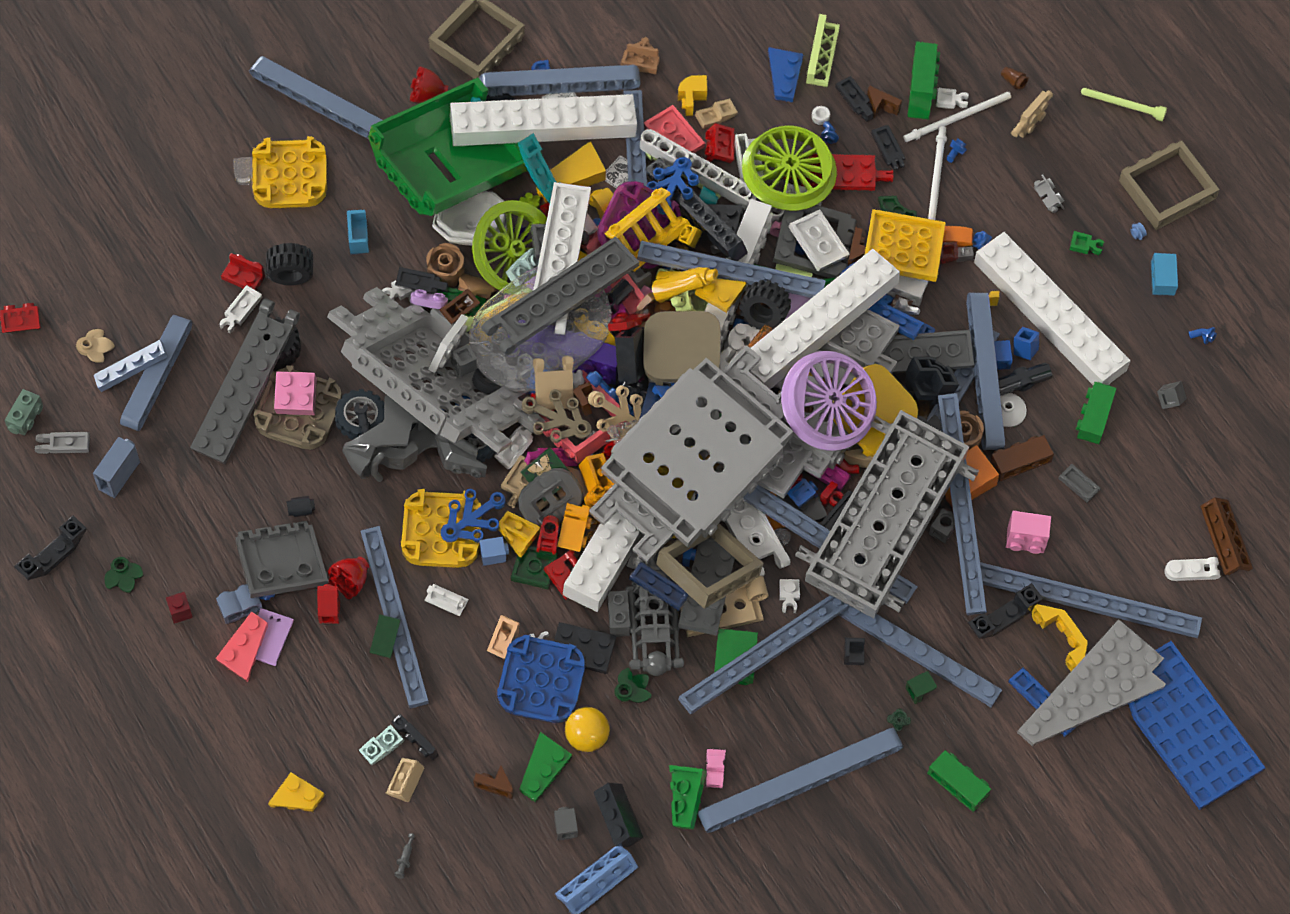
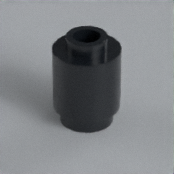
M309 496L291 498V500L286 501L289 516L312 515V511L315 510L314 499H310Z

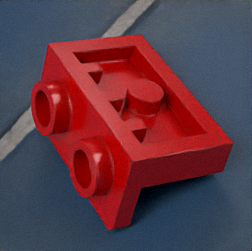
M715 123L706 131V161L711 162L714 159L728 163L734 161V128Z
M231 253L229 255L230 262L221 275L222 280L243 289L247 285L256 291L265 277L264 267L258 262L247 260L242 255Z
M34 303L23 304L22 308H15V305L4 306V310H0L2 333L41 329L39 306H34Z

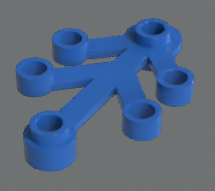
M681 157L676 159L674 164L668 168H656L653 170L654 179L662 180L665 176L674 173L673 176L660 182L650 181L647 183V187L655 191L661 187L668 186L667 190L671 195L665 200L672 209L670 200L676 187L679 188L684 199H691L693 197L692 188L687 187L681 179L682 174H685L691 186L699 184V177L691 171V160L687 157ZM658 204V213L665 215L664 210L662 209L660 204Z
M590 372L586 376L587 380L595 388L600 386L619 404L616 390L613 387L610 389L598 372ZM628 404L629 414L634 416L633 408Z
M467 489L464 494L466 502L463 519L456 523L457 512L461 509L460 502L458 500L449 502L448 524L441 528L442 539L446 542H454L458 538L470 539L474 542L483 540V532L480 529H475L473 532L462 530L466 526L486 528L490 531L498 530L499 521L497 519L481 520L478 518L492 508H503L505 496L500 492H495L490 496L488 502L472 512L476 492L473 489ZM473 493L474 496L472 498H468L467 494ZM500 497L501 500L496 502L494 498ZM457 504L458 508L453 509L451 506ZM495 522L497 525L496 527H491L490 523ZM450 529L454 531L451 535L447 534V531ZM476 533L481 534V537L475 538L474 535Z

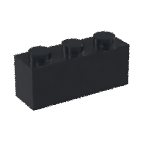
M608 782L593 792L615 846L630 847L644 838L622 784Z

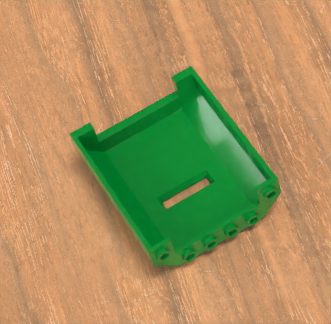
M478 77L371 125L368 138L377 165L384 170L389 180L397 186L400 194L405 196L410 206L419 214L433 216L528 171L522 159L518 143L453 146L450 105L451 103L470 102L472 97L486 101L488 89ZM434 153L456 180L449 182L428 155Z

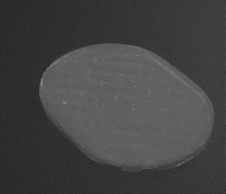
M538 267L524 272L490 298L476 313L469 332V346L477 357L475 361L476 366L495 384L516 391H536L533 359L535 358L544 360L543 372L564 370L562 358L564 356L572 357L573 372L600 349L609 334L608 323L611 321V308L604 289L568 313L565 335L555 334V321L519 345L513 353L506 356L499 349V345L503 340L510 337L502 327H499L495 334L488 336L481 327L486 320L494 317L533 291ZM523 319L519 320V323L521 324L526 322Z

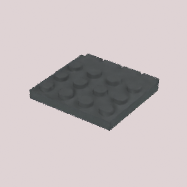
M307 521L293 523V528H291L289 523L274 526V531H272L270 526L255 529V534L252 533V530L238 532L235 542L250 598L315 588L328 584L327 574L313 526L308 525Z

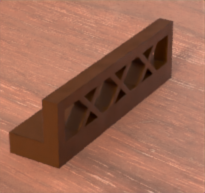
M1214 497L1202 504L1200 507L1224 575H1231L1239 569L1245 571L1253 569L1229 500Z

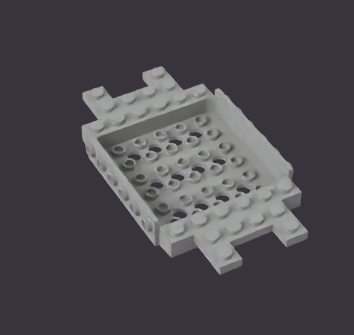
M376 287L364 294L363 299L373 306L365 312L354 316L342 305L329 311L327 317L351 336L345 340L341 352L352 363V367L436 435L440 434L456 443L473 433L499 454L510 447L512 443L501 431L519 422L533 433L534 423H545L546 420L539 416L538 413L526 414L523 412L521 405L528 391L516 382L518 372L466 331L460 337L461 342L457 349L469 344L477 357V368L480 366L497 368L506 376L507 384L490 395L483 392L476 393L473 389L477 388L472 382L475 371L459 377L451 363V357L447 359L443 368L439 367L435 372L441 376L436 377L432 371L428 370L442 340L453 327L438 309H431L430 314L423 307L415 304L404 309ZM417 344L423 345L424 347L419 348ZM405 351H411L414 354H407ZM393 357H398V358L402 359V361H401V360H397V361H396ZM445 367H451L453 370H447ZM484 378L487 382L496 383L490 378ZM422 380H428L430 383H423ZM462 395L468 396L470 399H463ZM450 402H455V403H457L459 406H457V405L452 406V405L450 404ZM536 426V427H535L536 430H538L539 428H541V426Z
M747 345L723 370H720L707 358L696 368H689L665 392L664 396L655 402L652 408L640 418L638 423L626 433L623 439L614 445L611 450L612 456L601 467V473L612 481L614 485L589 510V513L602 525H605L618 512L645 535L632 550L646 563L673 536L689 548L701 534L704 538L708 535H713L718 528L717 525L721 521H726L731 515L730 511L734 507H739L744 501L743 497L747 493L751 494L757 487L756 483L760 479L764 480L769 475L770 468L773 465L777 466L784 458L783 447L793 437V430L782 422L785 418L781 402L782 391L776 395L750 373L760 362L761 357ZM705 398L707 405L703 408L696 405L697 399ZM718 410L722 413V417L714 420L710 416L711 412ZM732 422L737 428L734 432H728L725 429V425ZM674 425L679 426L681 432L678 435H672L670 428ZM748 435L751 438V442L744 445L740 442V437ZM687 438H693L696 443L693 447L688 448L684 445V441ZM706 450L710 453V457L707 460H701L699 453ZM645 454H653L655 457L654 461L646 463L643 460ZM716 463H722L725 469L723 472L717 473L714 471L713 466ZM660 466H667L669 473L662 476L658 473V468ZM674 479H682L684 482L683 486L675 488L672 485ZM696 491L698 498L691 501L687 498V493Z

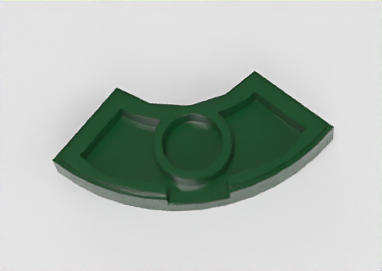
M878 196L881 211L917 217V211L903 207L898 201L897 196Z

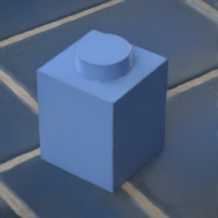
M503 537L479 540L483 566L506 562V555H509L508 543L503 542Z

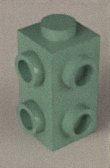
M22 389L5 418L6 426L11 433H19L25 436L27 431L31 430L36 415H39L43 409V403L39 395Z

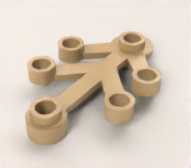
M623 385L618 386L616 389L620 408L605 400L604 394L599 391H593L588 396L590 405L597 408L602 406L616 415L608 419H600L597 422L599 430L606 432L610 426L624 421L630 423L624 427H615L611 430V437L616 440L623 438L624 434L638 423L641 414L640 405L643 403V398L640 395L633 394L630 397V403L633 405L634 416L630 415L627 402L629 389Z

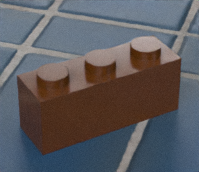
M1044 435L1040 437L1034 436L1024 443L1018 442L1005 450H996L991 456L990 463L999 473L998 480L1000 482L1051 463L1054 453Z

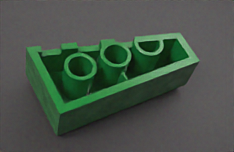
M916 42L907 117L929 120L932 99L936 100L937 89L934 87H937L938 76H935L938 75L939 64H936V62L939 63L940 52H937L938 44Z

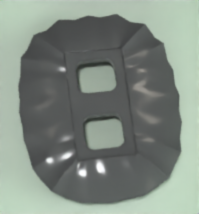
M552 468L537 476L521 490L518 498L519 510L526 520L538 526L540 524L537 522V519L541 516L545 518L548 515L558 518L560 524L563 522L567 503L581 506L584 499L583 488L572 472L564 468ZM558 486H561L566 493L560 500H556L552 494V490ZM542 497H545L550 504V507L544 511H540L536 505V502Z

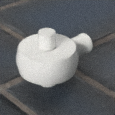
M581 370L573 373V389L585 382Z

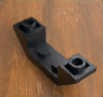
M74 515L59 527L61 535L33 558L28 554L14 566L23 577L31 580L46 576L76 549L87 528Z
M1031 583L1016 592L1013 600L989 615L982 613L969 621L968 625L979 639L993 637L1024 618L1033 610L1035 605L1043 600V597Z

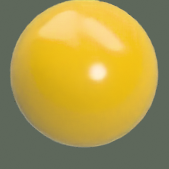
M591 707L575 710L568 717L565 724V735L572 747L582 752H592L601 748L606 743L610 733L609 722L605 715Z

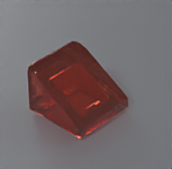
M942 242L939 264L957 260V242Z

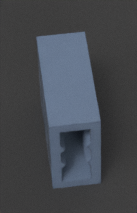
M118 437L93 472L98 490L113 498L117 496L140 463L135 444L131 440H124Z

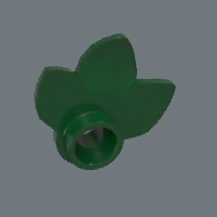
M125 557L115 558L111 563V569L105 574L106 588L111 589L118 585L123 592L130 593L134 589L135 579L143 577L142 568L138 564L130 563ZM124 565V568L118 569V566Z
M629 668L622 670L618 675V685L614 690L615 697L623 702L631 700L635 703H642L649 700L651 693L645 690L648 685L649 676L646 674L633 675ZM626 690L628 694L622 695L621 691Z

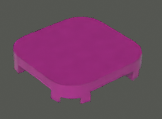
M638 181L624 182L618 186L598 226L597 236L601 246L611 240L604 234L608 231L609 227L618 223L649 198L654 190ZM670 200L672 211L676 217L681 216L679 204L674 200ZM657 206L651 210L662 229L670 224L666 214L658 213ZM646 216L637 221V224L648 240L656 235ZM630 227L623 233V236L633 251L636 252L640 248L641 242ZM646 262L640 268L650 269L658 265Z

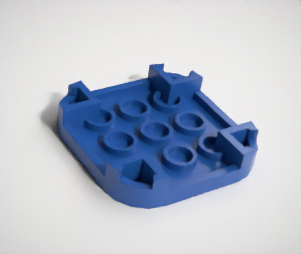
M523 635L515 639L507 648V655L497 690V696L503 709L513 715L550 723L567 721L568 717L576 709L584 676L585 659L582 652L570 643L568 645L534 638L531 635Z

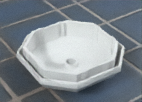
M484 191L435 214L432 227L451 244L472 245L477 224L483 214L489 208L504 200L496 193ZM501 214L499 217L507 231L506 216ZM493 220L490 225L500 233L495 220ZM487 230L486 237L490 238L493 235Z

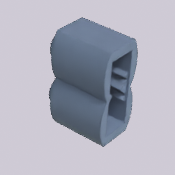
M247 584L239 586L237 590L232 592H222L216 598L225 624L235 622L248 616L251 612L258 613L262 608L259 597L250 598Z

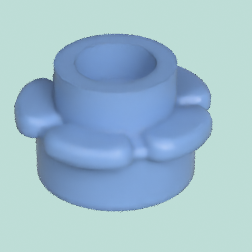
M1140 222L1132 224V229H1130L1132 236L1135 239L1142 240L1147 235L1144 226Z

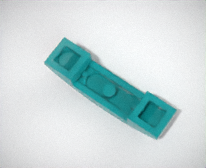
M534 133L518 142L520 153L531 178L542 195L550 203L553 185L556 180L540 153L542 147Z

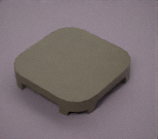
M664 311L655 313L646 321L644 328V369L646 376L655 382L656 385L663 386V383H676L682 374L686 373L689 368H696L705 358L709 359L721 370V328L719 320L715 315L705 311Z
M286 365V368L279 369L276 372L300 371L294 370V366ZM273 371L259 406L254 411L256 429L267 438L302 449L311 450L320 447L327 440L335 422V408L337 407L338 400L342 399L340 387L330 377L328 380L317 377L315 415L276 414L274 410L276 372Z

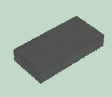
M1073 464L1058 478L1086 503L1101 489Z

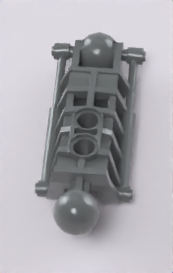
M657 553L648 563H646V565L655 570L656 572H658L659 574L663 575L670 581H672L671 578L656 565L658 559ZM632 581V585L625 587V591H628L630 633L632 634L633 660L629 662V667L631 669L643 668V672L647 671L654 676H660L666 671H671V667L683 668L684 660L680 658L678 610ZM654 603L657 604L659 608L657 610H652L649 608V605ZM645 616L653 618V624L645 625ZM663 616L664 624H657V617ZM637 635L641 636V640H639L638 642ZM665 642L666 655L659 651L651 652L647 655L646 643ZM674 647L675 658L671 660L670 648ZM638 648L642 649V661L638 659Z

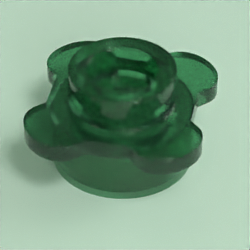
M897 709L892 715H888L887 722L891 723L895 731L899 732L902 730V727L911 723V719L907 717V714L902 709Z

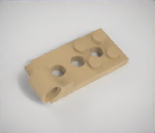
M763 576L757 577L726 596L724 603L726 612L721 616L719 629H728L764 620L759 601L768 598L769 594ZM742 602L745 604V608L739 610L735 608L734 604ZM685 629L687 637L705 634Z

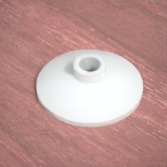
M1012 393L1001 395L1003 427H1015L1022 423L1027 412L1024 401Z

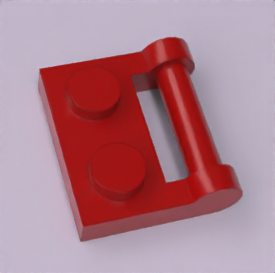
M569 550L563 556L544 567L545 573L562 596L564 583L571 573L565 563L569 561L575 567L578 562L573 550Z

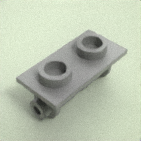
M1042 174L1041 176L1044 180H1037L1034 183V189L1041 198L1048 195V197L1042 200L1048 211L1055 213L1058 211L1059 206L1064 210L1065 208L1061 204L1064 202L1059 192L1055 194L1053 191L1055 186L1051 179L1048 178L1046 180Z

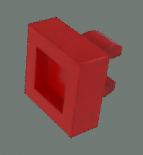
M831 481L820 495V501L825 507L828 503L835 507L838 502L833 498L838 497L842 499L843 493L837 491L838 484Z

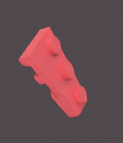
M251 612L216 657V660L248 682L268 623Z

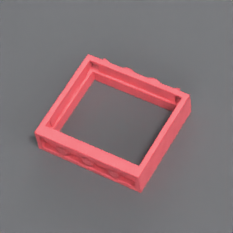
M582 370V375L584 377L585 384L589 382L586 378L588 374L584 370ZM592 385L593 391L603 393L605 400L620 408V405L600 386L595 388ZM605 409L612 417L616 416L612 412ZM539 415V416H541L544 420H546L545 422H549V421H550L547 417H545V416H543V415ZM624 421L610 426L606 432L599 430L577 446L568 438L554 444L557 448L564 450L567 458H572L579 464L586 456H590L614 439L611 437V430L613 428H621L630 423ZM558 428L550 429V430L544 431L543 434H544L546 437H548V436L551 435V432H552L553 430H559V429H558ZM558 434L553 435L555 439L560 437Z

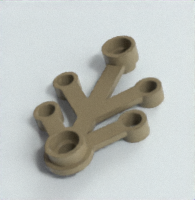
M554 389L549 395V399L553 402L556 412L537 404L533 397L523 399L521 408L524 413L532 414L537 412L552 420L545 423H534L533 432L540 435L544 431L564 425L570 429L562 432L553 430L550 435L552 442L558 443L562 439L572 436L584 439L590 435L591 425L586 420H582L578 410L579 402L576 398H569L567 401V408L571 410L574 421L566 416L560 400L561 392ZM552 394H557L559 397L553 398ZM527 402H532L533 405H532V406H528L526 403H527ZM574 402L576 406L572 407L569 403ZM541 426L542 430L538 431L535 427ZM583 426L585 430L580 431L578 427ZM558 434L560 437L555 439L553 435Z

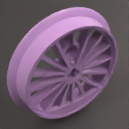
M820 351L803 357L789 370L782 387L781 402L787 423L801 440L815 448L835 451L851 447L868 433L871 423L875 419L877 400L874 385L867 372L856 361L844 354ZM821 363L825 382L814 369L813 365ZM826 363L834 364L832 383ZM840 365L847 370L837 386ZM809 371L821 388L808 380ZM851 372L857 379L841 390ZM859 381L863 389L862 391L842 395ZM806 385L820 394L806 392ZM864 394L865 402H860L856 395ZM805 396L820 399L818 401L804 404ZM847 398L852 401V408L846 404ZM821 403L819 408L805 418L804 407ZM859 406L865 407L863 415L856 411ZM825 408L813 429L807 423V420ZM829 411L827 432L824 435L818 432V429ZM847 413H851L861 420L857 427ZM840 414L853 431L848 435H845ZM833 416H835L840 437H833L831 435Z

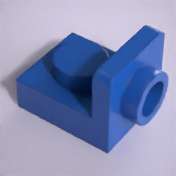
M804 478L791 488L787 494L800 509L813 497H818L816 492L818 488L812 481L807 482Z

